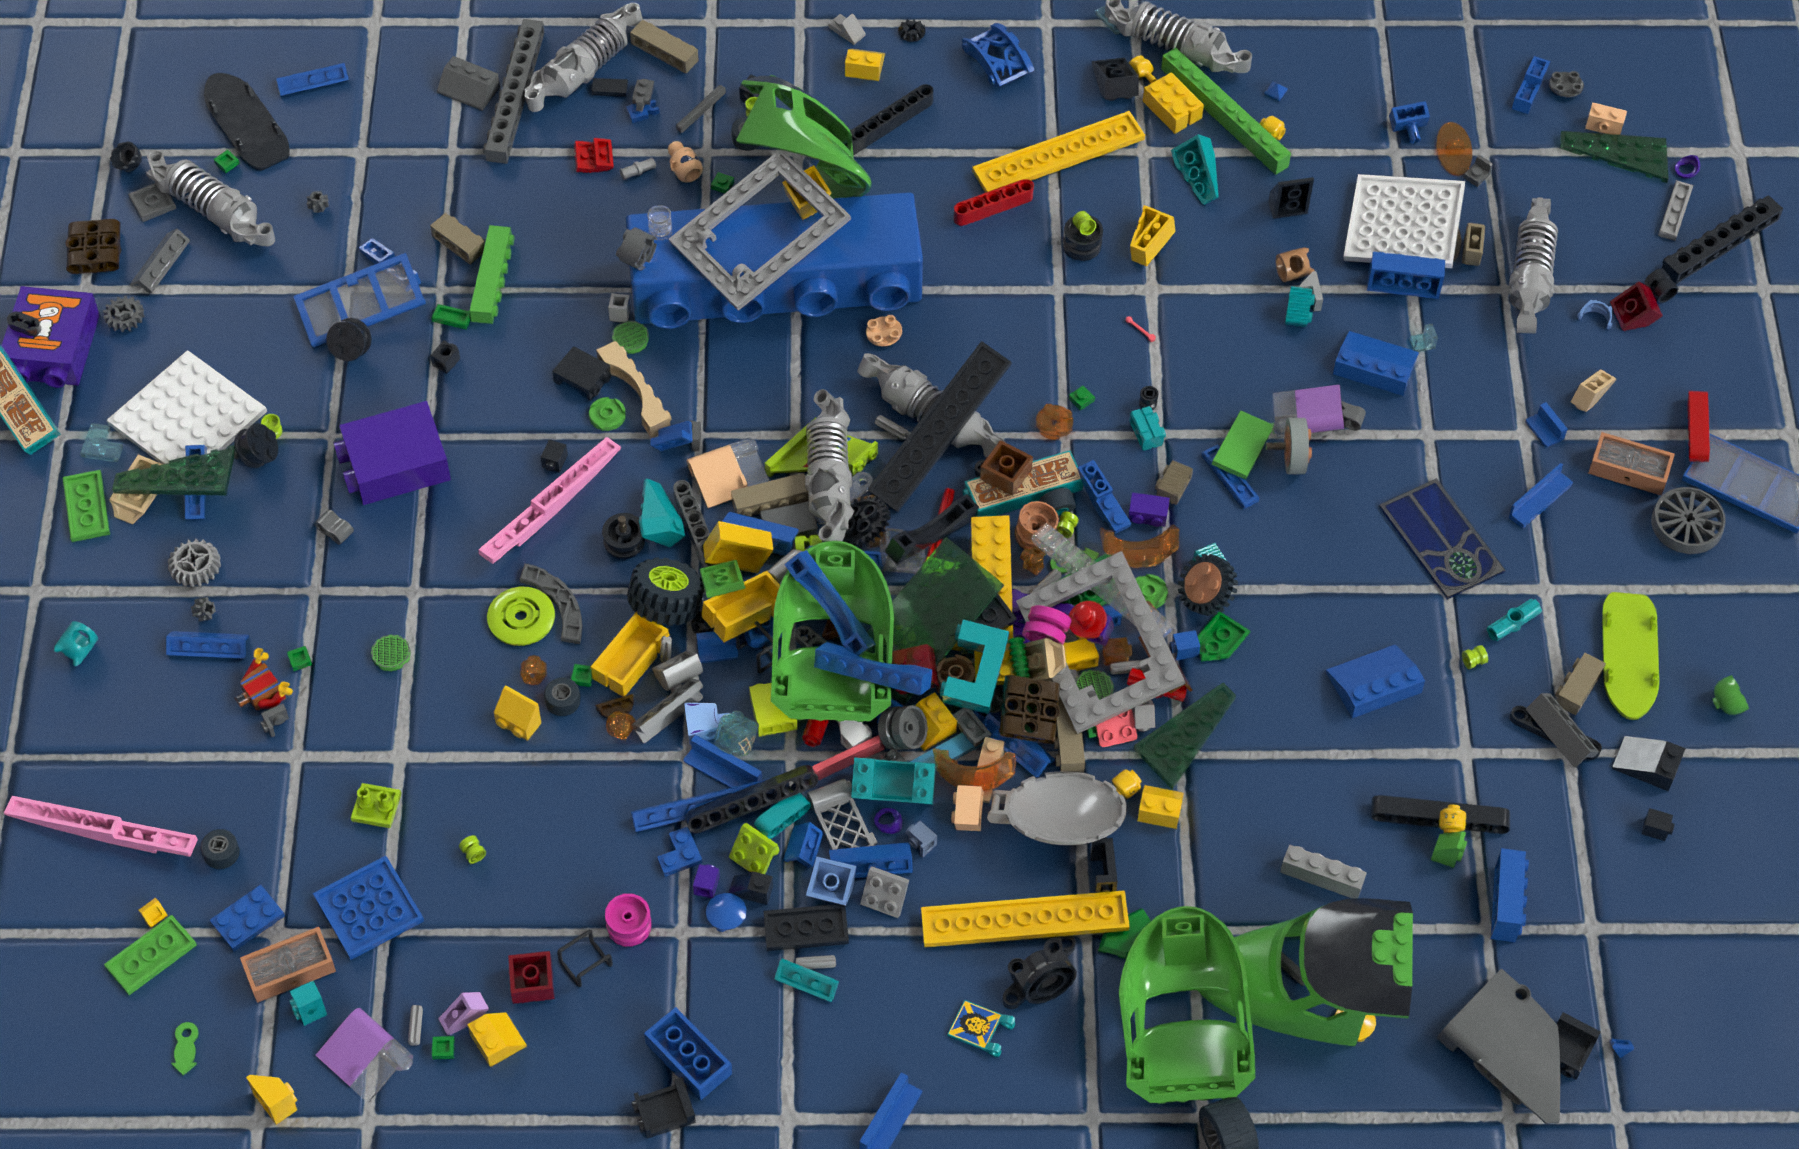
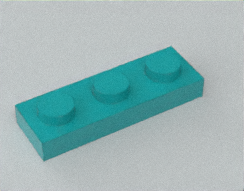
M783 958L779 962L774 978L777 981L830 1002L833 1001L839 984L838 980Z

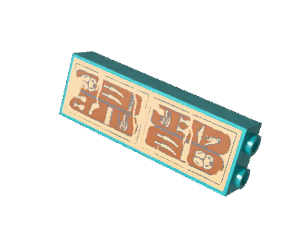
M0 345V416L22 449L31 455L60 436L61 433L2 345Z
M1069 450L1033 461L1031 472L1013 496L981 480L980 477L965 481V488L962 490L963 496L967 494L979 506L975 517L997 516L1021 509L1030 502L1039 501L1043 495L1056 489L1067 488L1071 493L1083 490V483L1077 470L1078 465Z

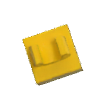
M156 898L138 910L149 927H153L168 916Z

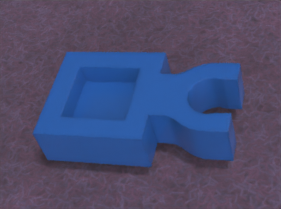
M651 100L650 105L645 104L643 111H636V104L626 106V111L632 123L648 119L649 114H659V108L656 107L655 100Z

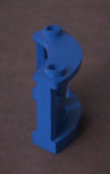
M1000 23L990 25V30L973 38L961 39L964 52L980 63L988 75L989 83L993 87H1000L1035 70L1025 50L1022 51L1018 46L1020 41L1012 32L1008 33L1006 26ZM989 46H1006L1004 59L988 55ZM1004 68H1007L1009 76L1000 80L996 71H1001L1003 76ZM1012 69H1021V71L1012 75Z

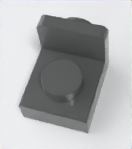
M1478 155L1475 164L1464 173L1463 178L1478 187L1490 176L1493 164Z
M690 420L692 423V450L700 451L701 422Z
M284 704L261 713L263 721L260 723L265 733L269 731L271 737H274L273 726L280 725L289 719Z

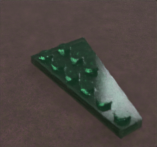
M1561 131L1560 149L1578 155L1586 154L1592 156L1593 160L1598 161L1601 159L1607 161L1609 165L1630 172L1638 171L1646 174V177L1652 178L1654 176L1662 179L1661 182H1668L1666 138Z
M231 445L228 446V449L220 451L218 449L210 450L211 453L204 455L194 454L169 460V463L163 465L153 464L151 468L142 470L137 468L116 473L112 490L114 494L227 496L235 446Z
M1224 682L1135 744L1134 750L1173 790L1235 701L1236 695Z

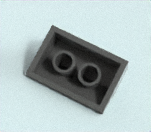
M452 56L443 69L437 93L483 111L500 88L498 73Z

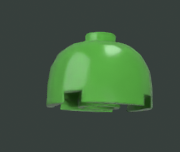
M1732 675L1718 681L1714 687L1715 698L1712 701L1716 709L1721 708L1724 713L1729 715H1738L1748 710L1749 707Z

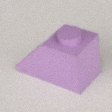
M480 992L461 993L438 1019L446 1034L452 1035L468 1027L467 1024L483 1016L489 1008Z

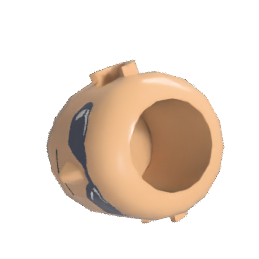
M679 141L672 142L668 146V153L671 155V170L682 182L689 183L695 181L703 171L701 161L691 148L684 147Z

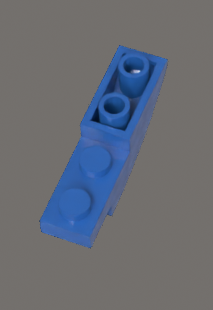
M1092 460L1079 466L1077 470L1084 488L1103 523L1107 522L1114 535L1129 528L1131 522L1113 496V489L1096 462Z

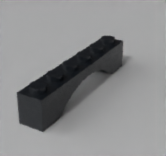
M966 494L954 501L947 509L927 524L915 530H904L892 537L884 552L898 565L971 522V517L975 516L979 506Z

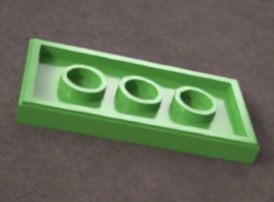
M1240 411L1213 459L1212 465L1246 480L1272 433L1274 425Z
M101 470L63 477L71 541L75 542L110 535Z
M170 915L106 962L104 966L126 993L131 995L197 946V944L174 916Z

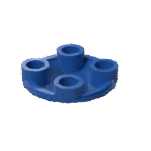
M730 893L716 895L710 900L706 908V916L711 925L716 927L717 931L724 932L734 929L745 922L747 909L740 897Z

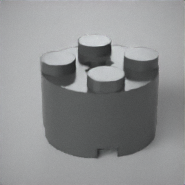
M636 227L631 230L627 229L623 234V243L616 251V256L619 257L621 262L638 270H643L645 268L643 266L644 263H649L653 258L657 247L654 240H657V238Z

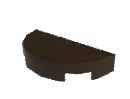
M633 694L595 706L598 713L603 717L612 720L621 719L632 711L634 697Z

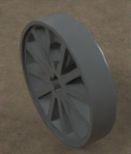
M1690 487L1675 488L1663 494L1657 501L1651 515L1652 528L1657 538L1672 550L1685 554H1699L1715 547L1723 535L1726 521L1723 508L1714 497L1702 490ZM1682 497L1689 498L1688 509ZM1674 499L1678 507L1669 500ZM1694 499L1702 502L1693 511ZM1662 506L1669 511L1660 510L1659 508ZM1706 506L1711 509V511L1700 513ZM1716 517L1718 519V522L1708 519ZM1659 518L1668 519L1670 521L1660 523ZM1676 528L1670 535L1665 531V529ZM1679 533L1684 534L1683 542L1675 539ZM1689 534L1693 536L1696 544L1688 543Z

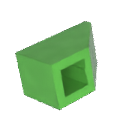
M1466 832L1439 834L1431 860L1454 868L1456 861L1461 862L1468 841L1464 840Z

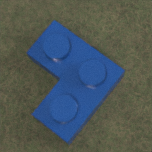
M688 826L669 833L675 850L657 857L664 877L702 864V858Z

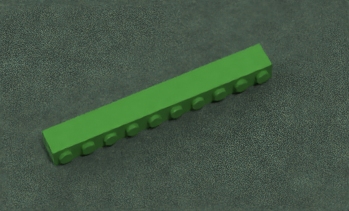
M1174 48L1163 55L1161 70L1166 74L1172 72L1204 104V109L1275 175L1289 167L1291 152L1183 53Z

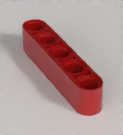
M1023 179L959 202L954 206V222L959 226H964L1028 203L1033 199L1034 183L1029 179Z
M1708 391L1688 392L1689 462H1709Z

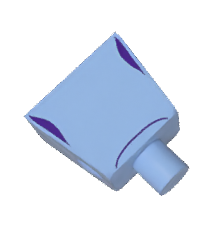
M684 703L689 745H691V739L694 735L706 741L720 736V727L718 732L716 731L720 718L729 713L718 714L715 703Z

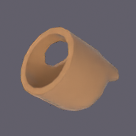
M1303 247L1276 255L1277 272L1283 282L1309 276L1314 271L1313 268H1310L1307 256L1309 248Z

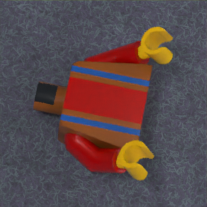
M257 648L254 651L256 659H253L240 681L243 693L234 698L239 707L250 702L255 710L272 709L286 699L285 695H291L293 690L288 688L290 686L289 683L284 681L279 683L265 663L262 664L261 661L267 660L269 655L263 652L262 648Z

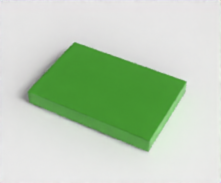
M737 560L699 569L707 598L745 589Z

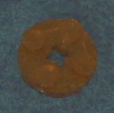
M1046 404L1039 411L1036 418V426L1040 430V434L1052 440L1069 435L1073 428L1071 410L1059 405ZM1052 420H1057L1059 423L1053 425Z

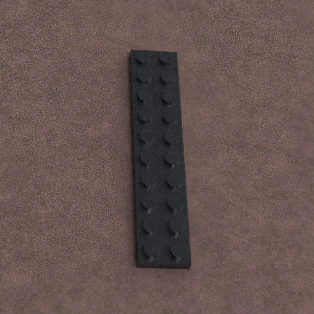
M981 341L867 490L899 512L1005 374L1012 362Z

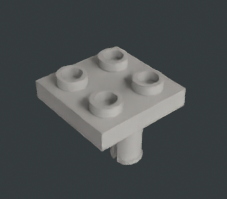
M871 866L860 904L898 918L901 915L909 880Z

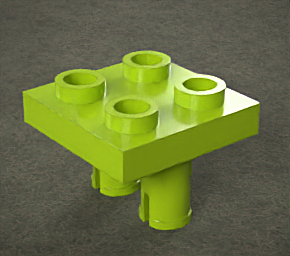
M362 783L361 787L357 790L358 797L351 815V821L391 828L402 794L401 790Z
M745 823L741 826L729 858L749 872L766 874L773 856L779 853V847L774 841Z

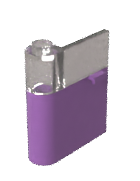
M1340 385L1273 393L1275 423H1272V432L1277 434V437L1284 436L1287 418H1306L1308 429H1311V433L1344 429Z
M361 1008L355 1009L316 1054L324 1064L367 1103L373 1099L396 1070L405 1071L413 1064V1055Z

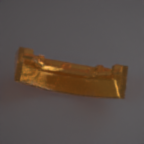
M1170 525L1166 531L1152 539L1138 542L1116 538L1112 530L1106 531L1104 528H1100L1101 541L1105 553L1114 555L1122 551L1129 567L1155 566L1164 562L1167 557L1173 552L1175 553L1179 548V528L1175 525Z
M933 748L936 770L948 783L955 787H958V785L982 786L984 792L998 788L1015 775L1016 754L1012 752L1004 753V756L990 764L963 766L957 764V760L950 758L948 750Z

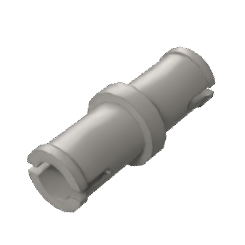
M651 157L642 162H634L633 165L620 169L619 172L623 180L635 175L640 176L645 171L655 169L656 163Z

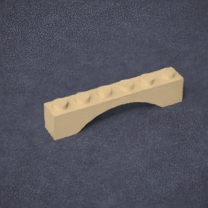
M614 341L597 349V359L610 365L611 375L624 380L638 393L643 405L641 412L642 425L651 438L658 435L659 429L670 426V421L672 420L670 413L663 409L661 400L653 395L651 386L649 384L646 385L640 371L637 372L633 360L628 359L624 347L619 346Z

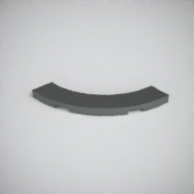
M525 563L520 583L528 584L541 590L553 600L562 617L561 641L580 644L583 628L582 616L572 591L558 577H554L542 568Z

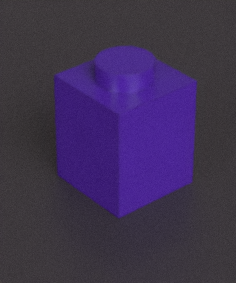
M699 864L693 883L694 895L714 898L720 879L719 868L709 864Z

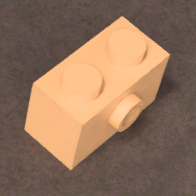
M1592 103L1585 129L1620 137L1627 111Z
M958 785L957 792L953 794V804H956V809L952 811L951 822L954 823L956 830L981 831L984 797L982 786Z

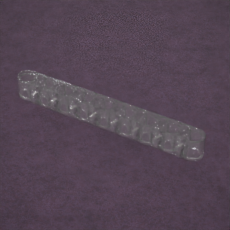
M1043 524L1031 536L1032 542L1070 574H1074L1097 563L1049 524ZM1113 578L1090 589L1135 625ZM1148 604L1165 639L1174 630V627L1167 618Z

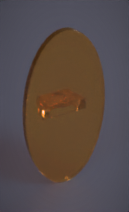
M1448 122L1439 130L1437 153L1442 166L1446 171L1455 176L1463 175L1468 171L1472 161V145L1463 127L1457 123Z

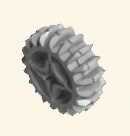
M188 539L186 544L181 542L180 548L175 547V552H170L168 569L171 572L172 578L176 579L178 584L182 583L185 587L190 584L192 588L195 584H198L201 587L203 582L208 584V579L214 580V574H219L218 568H221L220 555L217 549L210 542L206 543L204 539L201 542L197 539L191 542Z

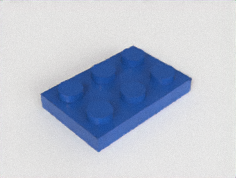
M259 885L211 918L210 923L233 952H235L285 917V914L262 885Z

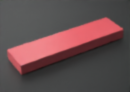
M878 735L812 767L819 781L853 765L854 757H870L884 750L885 746Z

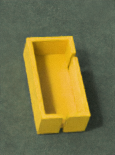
M768 571L745 581V589L714 596L703 602L702 618L711 628L714 627V632L723 642L756 627L754 624L756 621L762 624L770 620L771 616L774 618L775 601L780 585Z
M636 611L592 664V679L606 687L609 685L612 691L623 697L626 696L657 658V653L660 654L661 638L663 636L669 637V629L657 624V622L647 621L645 617H640Z

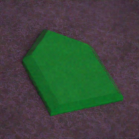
M1217 612L1218 614L1211 619L1198 635L1201 661L1228 659L1251 631L1222 612Z
M1140 908L1128 914L1129 931L1103 933L1098 952L1110 953L1127 959L1135 939L1142 929L1151 922L1144 909Z

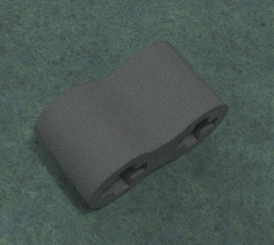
M329 509L314 522L316 528L321 533L329 536L339 545L354 532L353 527L346 520L341 519Z

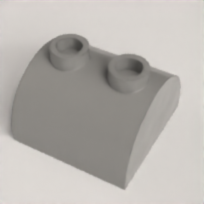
M684 651L652 668L661 686L666 691L671 690L672 693L681 687L682 683L691 678L699 680L698 675L703 672L698 655L688 651Z

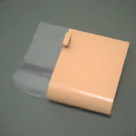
M749 437L687 459L689 471L692 477L695 476L708 509L731 501L732 490L769 482L757 453L758 445L755 440Z

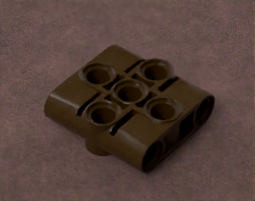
M116 219L69 223L68 238L65 242L67 247L66 270L71 274L118 270L120 253L122 251L120 246L121 223Z
M1005 676L1003 699L999 707L1001 712L999 735L1044 744L1055 743L1057 717L1060 714L1058 706L1060 684L1021 676ZM1029 686L1035 690V694L1029 692ZM1007 702L1013 704L1014 710L1008 708ZM1026 706H1030L1033 709V714L1027 711ZM1045 709H1049L1051 711L1052 717L1048 716L1045 713ZM1024 725H1028L1031 728V733L1025 730Z

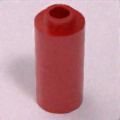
M808 719L802 736L806 745L815 747L821 744L829 720L818 721Z

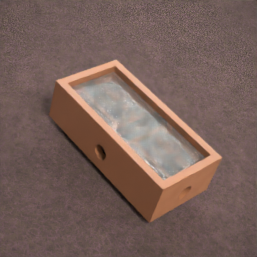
M1601 432L1588 474L1662 496L1675 454Z
M319 927L240 957L257 1003L336 972Z

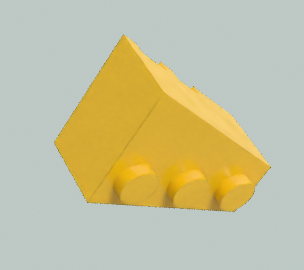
M1144 205L1142 215L1138 221V227L1135 229L1130 244L1131 260L1147 267L1175 233V221L1173 216Z

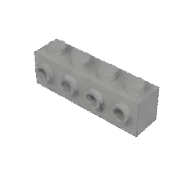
M1289 845L1280 873L1352 899L1359 897L1367 873L1358 867H1350L1339 860H1331L1319 853H1311L1300 846Z

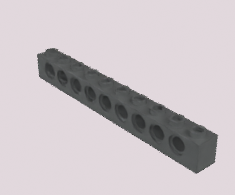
M523 19L521 26H518V38H515L514 51L510 53L511 62L506 67L507 76L503 78V89L499 91V103L495 105V117L492 116L491 130L487 132L488 141L483 146V153L486 154L487 161L508 163L526 100L524 89L531 83V77L533 76L545 34L543 21Z

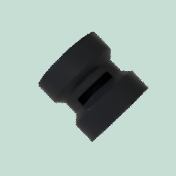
M1145 386L1141 389L1139 399L1141 409L1150 406L1154 410L1157 407L1159 393L1155 387Z

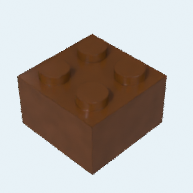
M1000 440L981 465L980 479L1013 496L1031 472L1033 456Z

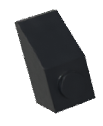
M757 872L735 875L728 893L745 900L768 905L773 889V876Z

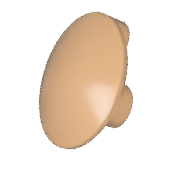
M893 315L871 319L867 323L866 336L874 345L890 346L896 343L902 335V326Z

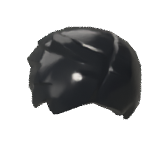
M126 141L117 144V147L111 151L110 161L116 169L131 172L140 165L142 154L135 144Z

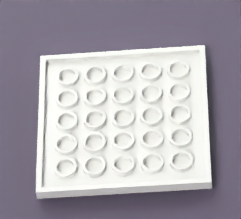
M1358 174L1344 251V261L1371 263L1374 251L1445 260V268H1452L1465 181Z
M187 350L109 417L107 422L159 463L171 467L172 472L186 482L185 445H205L207 447V464H209L234 441L236 434L240 430L248 429L249 426L253 425L267 412V409Z

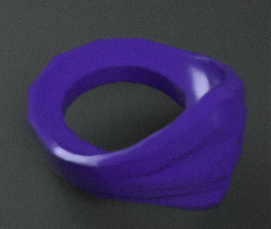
M1696 155L1685 156L1675 165L1676 174L1685 179L1694 177L1700 170V161ZM1690 163L1694 166L1690 174H1683L1679 171L1680 166Z
M884 808L876 813L874 823L881 832L895 834L902 830L903 820L901 814L895 809ZM885 813H891L895 819L890 825H883L879 823L880 816Z

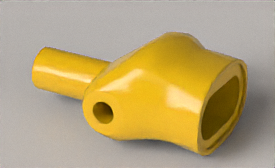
M1140 55L1129 62L1139 78L1145 77L1150 83L1157 81L1151 74L1154 71V67L1148 59Z

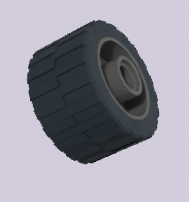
M1238 1097L1221 1099L1200 1108V1128L1208 1149H1259V1141L1253 1120L1246 1106Z

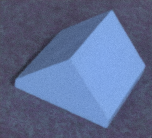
M816 857L806 896L846 906L853 891L856 866Z

